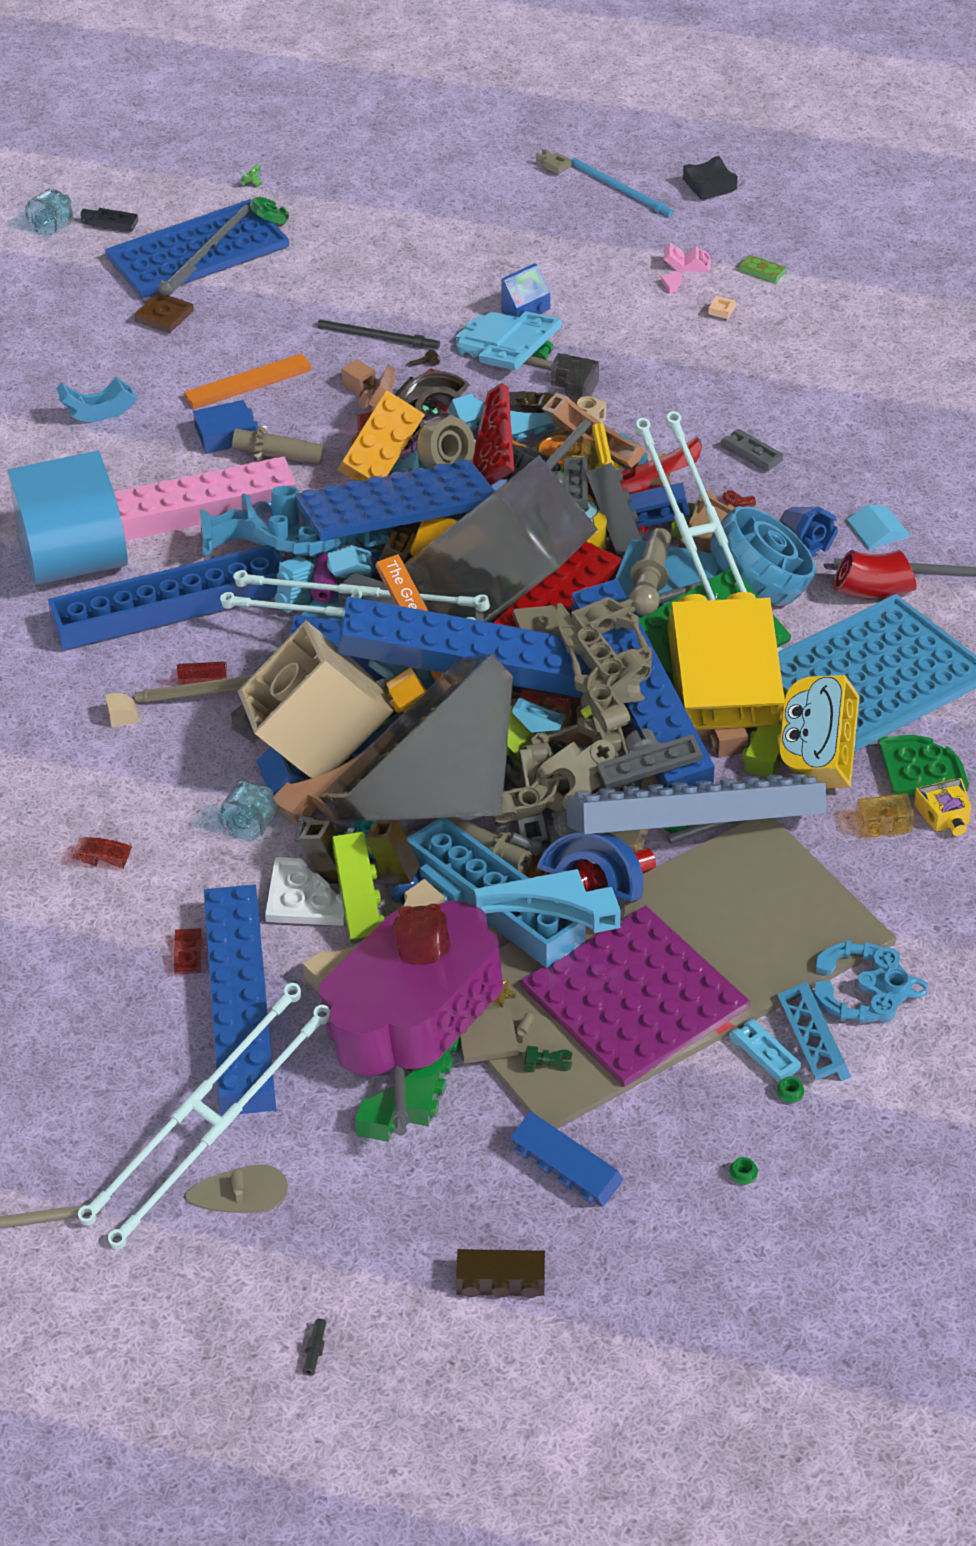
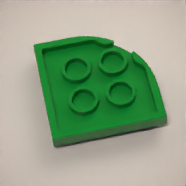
M898 735L878 739V747L894 798L915 796L916 788L957 778L962 779L965 790L968 791L969 782L960 758L951 748L946 746L945 749L933 743L934 739L929 737Z

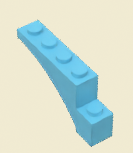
M473 394L453 399L448 410L450 415L463 420L472 431L480 425L485 402L474 398ZM510 411L512 440L518 443L525 441L532 435L540 437L546 434L548 430L554 428L556 431L563 429L556 426L546 413Z
M578 869L474 889V905L477 908H481L485 914L515 911L553 915L585 925L593 929L594 933L620 928V907L613 888L608 887L586 892Z

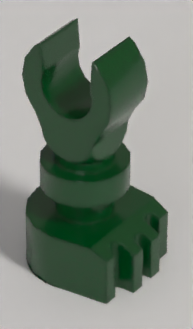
M527 1045L524 1072H534L537 1063H541V1066L547 1067L549 1064L560 1071H568L571 1069L572 1062L562 1061L561 1059L571 1060L573 1053L566 1049L549 1053V1050L538 1052V1046Z

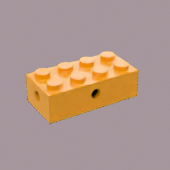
M386 390L337 470L354 481H364L374 476H387L425 414Z

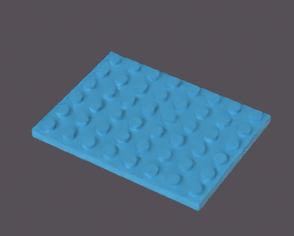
M897 594L778 652L785 695L790 687L802 678L845 675L859 694L854 752L976 689V655Z

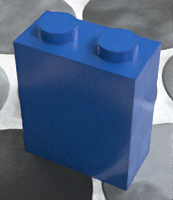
M244 400L193 411L194 428L205 454L232 448L233 434L236 428L252 432L258 431L259 428L257 421H253L252 409L247 408Z

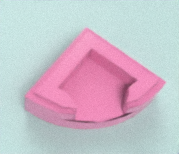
M680 271L661 276V283L669 293L677 291L682 283Z

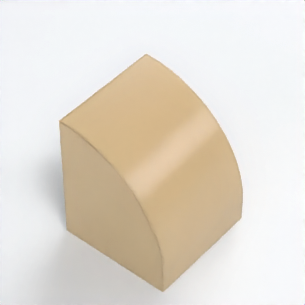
M122 693L105 694L107 712L112 728L141 722L136 703L130 696Z

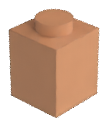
M356 359L341 368L342 385L357 395L361 396L365 390H371L376 387L375 370L362 361Z

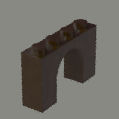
M375 820L365 837L375 857L369 858L370 864H375L377 879L373 880V884H411L420 864L398 820ZM308 821L299 837V841L316 873L329 884H339L332 846L333 836H338L331 821Z

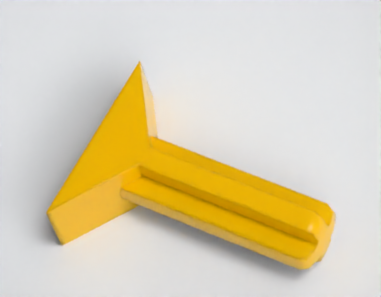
M593 424L592 431L599 460L595 469L611 462L614 469H624L625 467L611 460L604 424Z

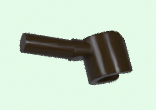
M428 350L424 357L409 361L408 363L410 367L427 362L431 366H436L440 364V360L437 358L439 355L434 350Z

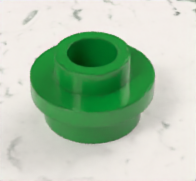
M789 1076L779 1082L776 1092L782 1101L796 1103L803 1098L805 1089L798 1078Z
M740 1157L731 1164L729 1175L734 1182L746 1185L756 1180L758 1168L750 1158Z

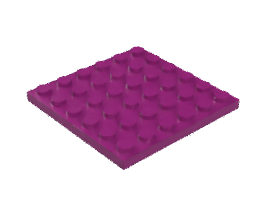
M646 905L620 920V928L598 933L563 958L556 960L551 966L547 968L542 967L521 980V987L623 1087L750 1008V1000Z

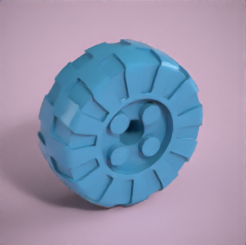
M750 506L736 507L723 518L721 525L739 574L759 598H770L771 603L778 606H784L795 601L805 591L816 573V564L812 559V555L798 536L773 516ZM713 533L710 548L712 554L717 558L718 565L725 571L730 568L723 548L719 545L715 533Z

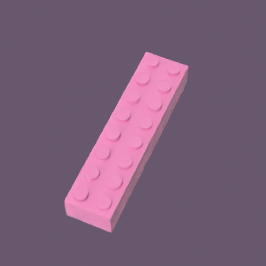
M284 456L118 490L114 494L126 541L201 525L200 510L209 512L210 516L222 515L231 509L243 510L242 493L249 495L252 506H255L258 501H271V490L274 487L286 485L296 488V483Z

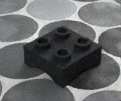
M720 156L712 157L709 161L699 165H683V180L701 200L737 190L738 176L726 168Z

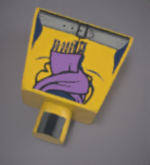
M961 778L916 788L914 806L935 831L950 828L954 836H960L966 832V824L969 823L971 804Z

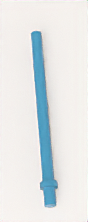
M576 158L571 160L572 166L653 208L656 213H662L667 217L673 215L674 211L666 207L665 203L649 198Z

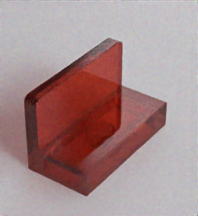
M227 662L177 664L179 685L227 679Z

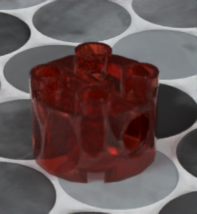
M432 903L427 906L416 907L403 906L398 910V916L393 922L397 953L401 959L402 957L407 958V963L412 965H426L439 961V955L443 953L445 956L447 955L451 943L447 930V918L445 913L441 911L439 904Z

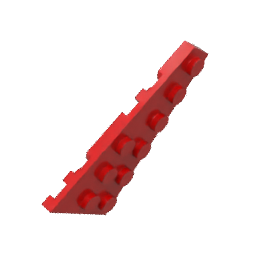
M503 383L487 392L475 442L474 456L471 461L490 485L495 484L514 471L509 387Z

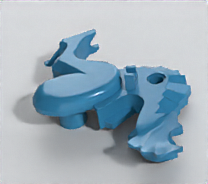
M286 485L274 487L271 490V501H258L255 506H252L250 496L242 493L243 510L231 509L217 516H210L209 512L200 510L203 556L210 555L213 548L223 543L242 539L262 546H272L276 550L293 554V557L296 558L297 556L316 557L329 551L333 552L337 548H343L346 544H353L357 540L364 543L366 547L386 544L395 526L321 541L295 503V494L299 493V490L293 486Z

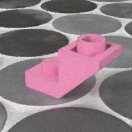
M671 243L664 247V260L676 271H710L711 258L706 251H702L699 247L695 246L685 255L680 248L675 247Z

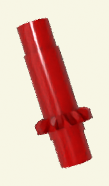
M649 848L634 852L640 863L642 873L656 868L655 856ZM587 859L578 860L575 863L574 870L578 869L586 892L608 886L606 874L597 863L593 864Z

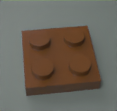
M157 292L134 314L135 321L171 333L194 311L192 303L172 296H163L160 292Z

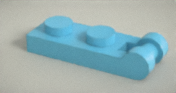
M754 1019L743 1024L744 1027L741 1029L736 1028L729 1032L731 1041L736 1046L744 1049L778 1082L800 1070L801 1063Z

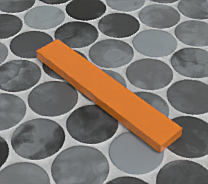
M300 353L184 391V398L194 410L312 371L311 364Z

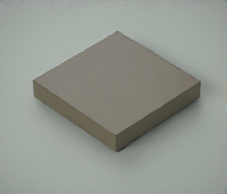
M511 1006L484 1010L482 1015L460 1036L465 1064L519 1056Z

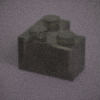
M557 353L551 365V386L565 388V396L569 397L577 405V401L581 397L592 396L599 382V361Z

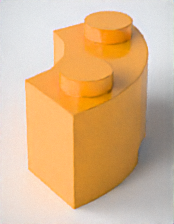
M411 667L386 683L390 692L387 695L397 714L401 711L403 714H406L430 698L422 682Z

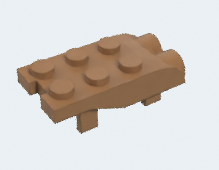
M706 491L720 522L730 511L736 508L730 504L728 506L716 500L717 497L711 494L712 492ZM701 494L687 521L688 528L710 523ZM714 532L693 537L697 551L712 554L710 543ZM681 536L678 541L679 548L687 549Z

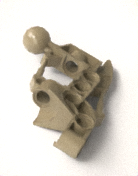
M647 584L636 586L632 589L629 599L619 603L606 597L573 611L572 617L561 603L557 605L558 629L566 651L571 655L575 688L588 694L591 712L605 733L627 725L628 721H630L628 710L623 703L637 702L645 699L640 692L639 684L651 673L652 648L647 645L644 636H642L639 630L638 616L632 612L639 615H650L657 610L660 602L659 594L655 588ZM622 627L635 630L641 649H630L616 655L602 636V633ZM576 655H580L592 673L590 675H582Z
M582 693L580 698L582 709L589 705L588 694ZM592 714V719L581 717L576 724L560 728V730L547 733L538 732L531 738L529 745H524L523 750L519 751L521 770L511 772V777L517 789L500 792L491 798L489 797L495 821L497 823H506L541 814L546 808L563 812L564 807L560 803L563 796L558 791L570 789L568 779L561 774H553L548 777L549 779H543L537 772L539 766L552 757L548 744L549 740L576 729V731L591 737L592 743L598 740L609 741L615 749L614 758L629 753L621 727L605 733L598 720ZM601 753L596 754L598 758L603 756ZM604 785L599 787L597 790L605 789Z

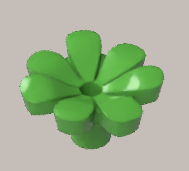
M255 165L249 171V174L245 173L240 184L244 186L247 183H253L256 188L262 184V181L258 178V173L261 169L260 165Z

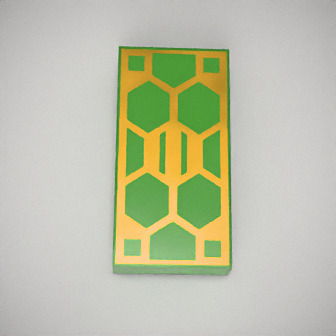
M749 254L739 264V271L776 284L785 274L786 267Z

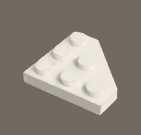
M275 857L265 914L266 922L344 926L345 915L341 894L337 895L330 888V884L318 873L314 874L308 868L307 863L301 858Z

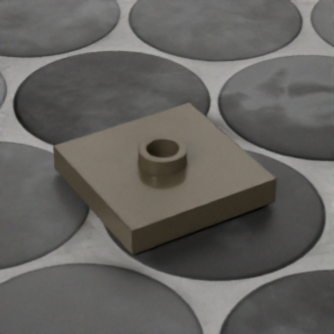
M557 605L513 609L512 617L517 628L560 636L557 623Z

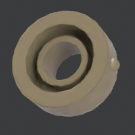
M454 415L435 418L427 422L418 436L417 449L419 458L426 468L434 467L437 464H452L462 459L472 461L475 442L470 427ZM442 440H443V442H444V452L442 451V448H441V442H442Z

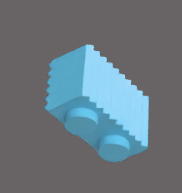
M350 545V547L346 546V548L341 550L338 549L328 553V569L337 577L347 579L353 573L366 575L375 572L372 554L369 550Z
M301 556L283 561V563L280 562L277 579L312 583L314 564ZM278 585L275 602L309 606L311 604L310 597L312 596L311 589ZM283 609V610L286 611L287 613H290V612L295 611V610H286V609Z

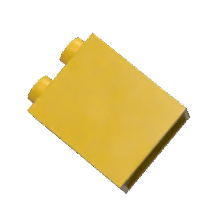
M738 592L730 595L727 600H707L703 595L690 594L680 598L678 602H672L667 631L674 689L695 729L778 726L785 700L771 599L756 598L754 594L749 592Z

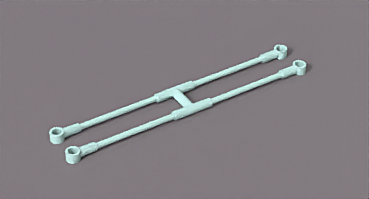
M675 411L669 412L666 425L672 428L676 440L681 445L706 506V514L710 520L708 524L688 528L683 514L680 513L654 448V441L649 431L650 422L646 418L638 419L635 431L642 436L646 448L650 451L674 511L675 521L687 551L693 558L709 600L716 599L697 555V548L693 537L711 532L715 533L719 545L723 548L740 592H747L728 547V540L715 508L710 503L685 442V435L680 425L681 415Z
M244 570L237 571L233 576L236 585L239 587L246 586L247 584H270L338 591L342 594H351V597L360 599L362 596L391 597L388 590H381L377 587L347 584L330 585L270 579L258 575H249ZM226 592L220 597L222 606L226 609L234 606H257L324 613L327 616L342 617L344 609L332 606L325 608L251 600L250 598L234 596L231 592ZM420 594L422 600L457 603L459 606L475 607L477 611H486L490 607L488 596L484 594L476 597Z
M296 983L287 984L282 997L271 1007V1012L208 1080H204L171 1116L172 1119L105 1191H102L89 1206L86 1205L79 1209L78 1217L80 1222L85 1226L92 1225L96 1221V1214L110 1200L111 1194L177 1123H181L192 1110L196 1111L213 1125L212 1128L203 1136L202 1142L135 1215H131L119 1229L112 1230L109 1233L108 1241L110 1246L114 1249L123 1248L126 1244V1238L138 1226L140 1219L198 1155L220 1136L240 1114L242 1107L305 1038H309L321 1024L329 1022L330 1009L326 1005L317 1006L314 1009V1016L301 1029V1033L245 1095L237 1103H233L222 1117L202 1103L201 1100L213 1088L212 1085L273 1018L276 1015L279 1016L291 1002H297L300 999V986ZM291 990L297 991L295 995L288 994ZM320 1012L327 1014L325 1017L318 1016ZM87 1212L92 1213V1216L88 1219L82 1217ZM116 1236L122 1237V1240L118 1243L112 1241Z

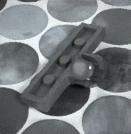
M587 456L564 458L563 473L553 471L546 474L545 484L548 498L561 499L564 497L565 511H581L588 508Z
M641 728L640 730L644 736L642 739H640L637 730L627 736L626 748L629 752L628 754L598 763L597 771L604 787L614 788L701 761L703 754L694 734L666 743H660L657 741L653 731L648 728Z

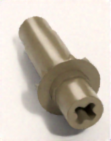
M262 425L259 426L258 431L253 432L236 428L232 440V448L253 453V460L260 461L263 455L275 458L285 456L286 460L320 465L324 445L269 434L266 426Z
M657 528L651 532L642 560H637L630 571V578L635 587L647 584L659 591L666 586L669 571L665 569V563L671 541V535L667 530Z
M450 814L444 816L521 873H524L529 868L532 862V853L510 842V832H500L496 835Z

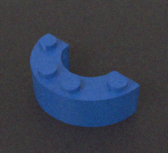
M577 832L565 835L553 842L539 860L537 869L552 874L573 870L578 860H592L605 872L608 887L613 888L615 896L628 901L642 899L643 873L635 853L623 840L608 832L593 834Z

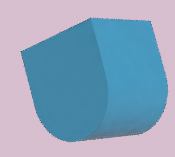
M99 450L7 469L18 536L35 586L128 565L127 547L118 504Z

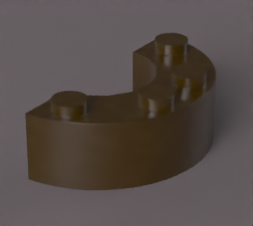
M431 371L414 378L405 387L399 398L421 411L424 403L433 401L449 407L451 401L461 397L470 384L455 374L444 371ZM423 418L406 444V450L418 440L419 433L426 424Z

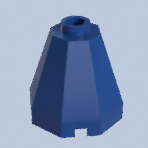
M791 507L785 510L780 518V522L798 536L813 557L819 555L815 552L821 549L823 552L829 550L838 533L837 527L834 526V521L837 522L836 516L820 507Z

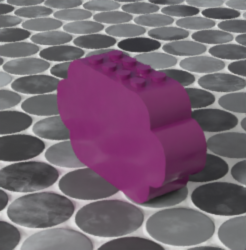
M461 901L443 902L432 907L430 910L418 907L403 908L387 916L322 980L319 986L322 1005H326L330 1009V1020L326 1023L328 1037L335 1042L339 1064L354 1073L371 1076L385 1073L395 1065L406 1069H418L429 1066L437 1061L502 992L504 980L498 939L494 933L488 930L484 911L479 907L477 908L474 905Z

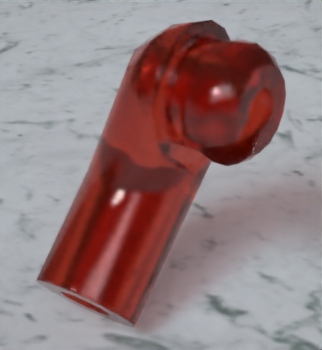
M727 490L722 494V500L727 505L730 504L734 507L756 506L754 495L742 497L732 490Z

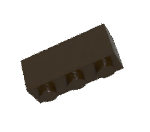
M404 525L395 526L379 561L399 554L405 565L418 531Z
M457 1249L456 1293L457 1295H465L467 1297H476L478 1295H493L499 1298L508 1295L526 1298L545 1296V1250Z

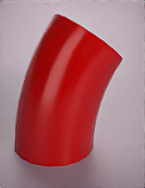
M900 549L884 554H867L850 550L844 556L837 569L833 589L848 596L880 599L889 598L895 594L899 596L917 589V584L910 563Z

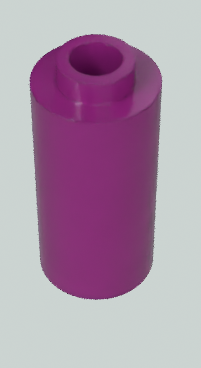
M322 554L316 558L312 583L336 585L337 576L333 575L327 566L328 554ZM312 589L311 594L319 602H329L334 598L335 591Z

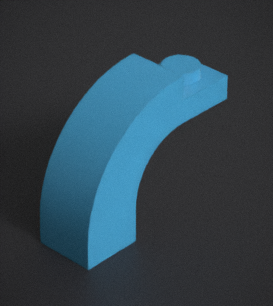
M117 377L104 390L91 395L81 394L62 382L56 388L60 396V402L68 407L71 416L84 422H97L117 417L138 400L132 386Z

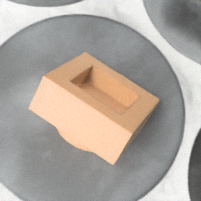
M716 296L709 306L708 314L729 319L736 307V300Z

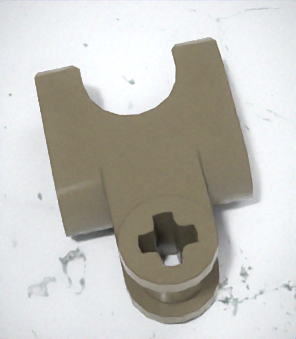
M598 740L581 752L575 742H573L539 766L537 772L543 779L553 774H561L568 779L570 790L560 800L561 805L566 810V796L575 795V791L580 790L590 791L591 794L603 785L598 775L597 764L614 759L615 749L609 741ZM601 753L603 756L598 758L596 754Z

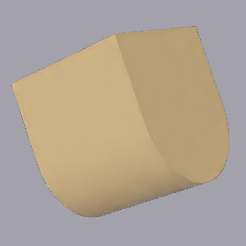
M306 620L238 690L254 733L311 778L318 777L340 767L395 711L390 703V698L379 684L349 655L338 654V646Z

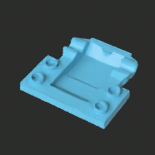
M527 311L520 317L490 312L485 316L478 315L473 321L468 322L466 327L456 335V346L460 355L464 356L466 353H469L472 358L479 357L480 363L516 371L562 327L561 318Z

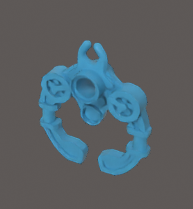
M846 940V942L825 949L817 957L816 972L823 975H831L836 968V960L844 957L850 958V953L863 955L864 960L870 959L873 961L874 971L860 973L857 982L860 990L875 995L869 1006L860 1005V1009L847 1008V1003H841L834 998V987L831 982H815L814 997L817 1003L830 1014L840 1018V1021L854 1019L859 1020V1023L873 1021L889 1022L895 1018L897 1007L908 997L920 998L928 994L927 989L921 991L912 989L914 984L927 988L928 983L921 978L909 976L900 965L899 953L893 948L880 947L869 942H864V944L851 943V940Z

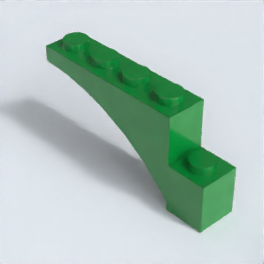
M460 1037L437 1061L429 1066L414 1069L405 1077L406 1112L409 1115V1123L429 1127L431 1118L437 1116L439 1110V1101L437 1100L439 1095L443 1096L445 1093L446 1079L444 1078L446 1074H451L453 1068V1058L451 1057L453 1053H458ZM394 1086L369 1099H362L355 1119L356 1136L389 1142L392 1132H395V1125L392 1123V1115L395 1112Z

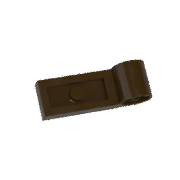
M526 391L509 392L510 411L545 413L542 408L553 395L550 393Z

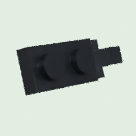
M99 207L96 211L83 208L80 213L81 223L105 229L132 232L138 223L137 214Z

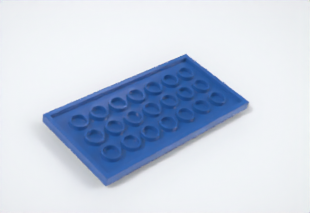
M252 199L106 248L105 256L141 298L159 292L158 285L161 281H168L244 205L249 206ZM250 210L218 242L214 249H209L207 254L195 265L197 269L183 283L290 246L289 238L273 222L258 216Z
M462 459L452 464H437L426 469L416 468L405 473L394 472L390 476H374L368 480L349 481L338 486L328 485L318 490L307 489L302 491V493L295 494V503L319 539L323 541L500 506V496L471 460Z

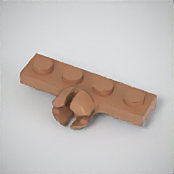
M388 364L378 380L374 391L367 389L359 398V405L362 409L371 405L373 406L370 410L372 414L386 390L391 391L396 379L394 376L396 369Z

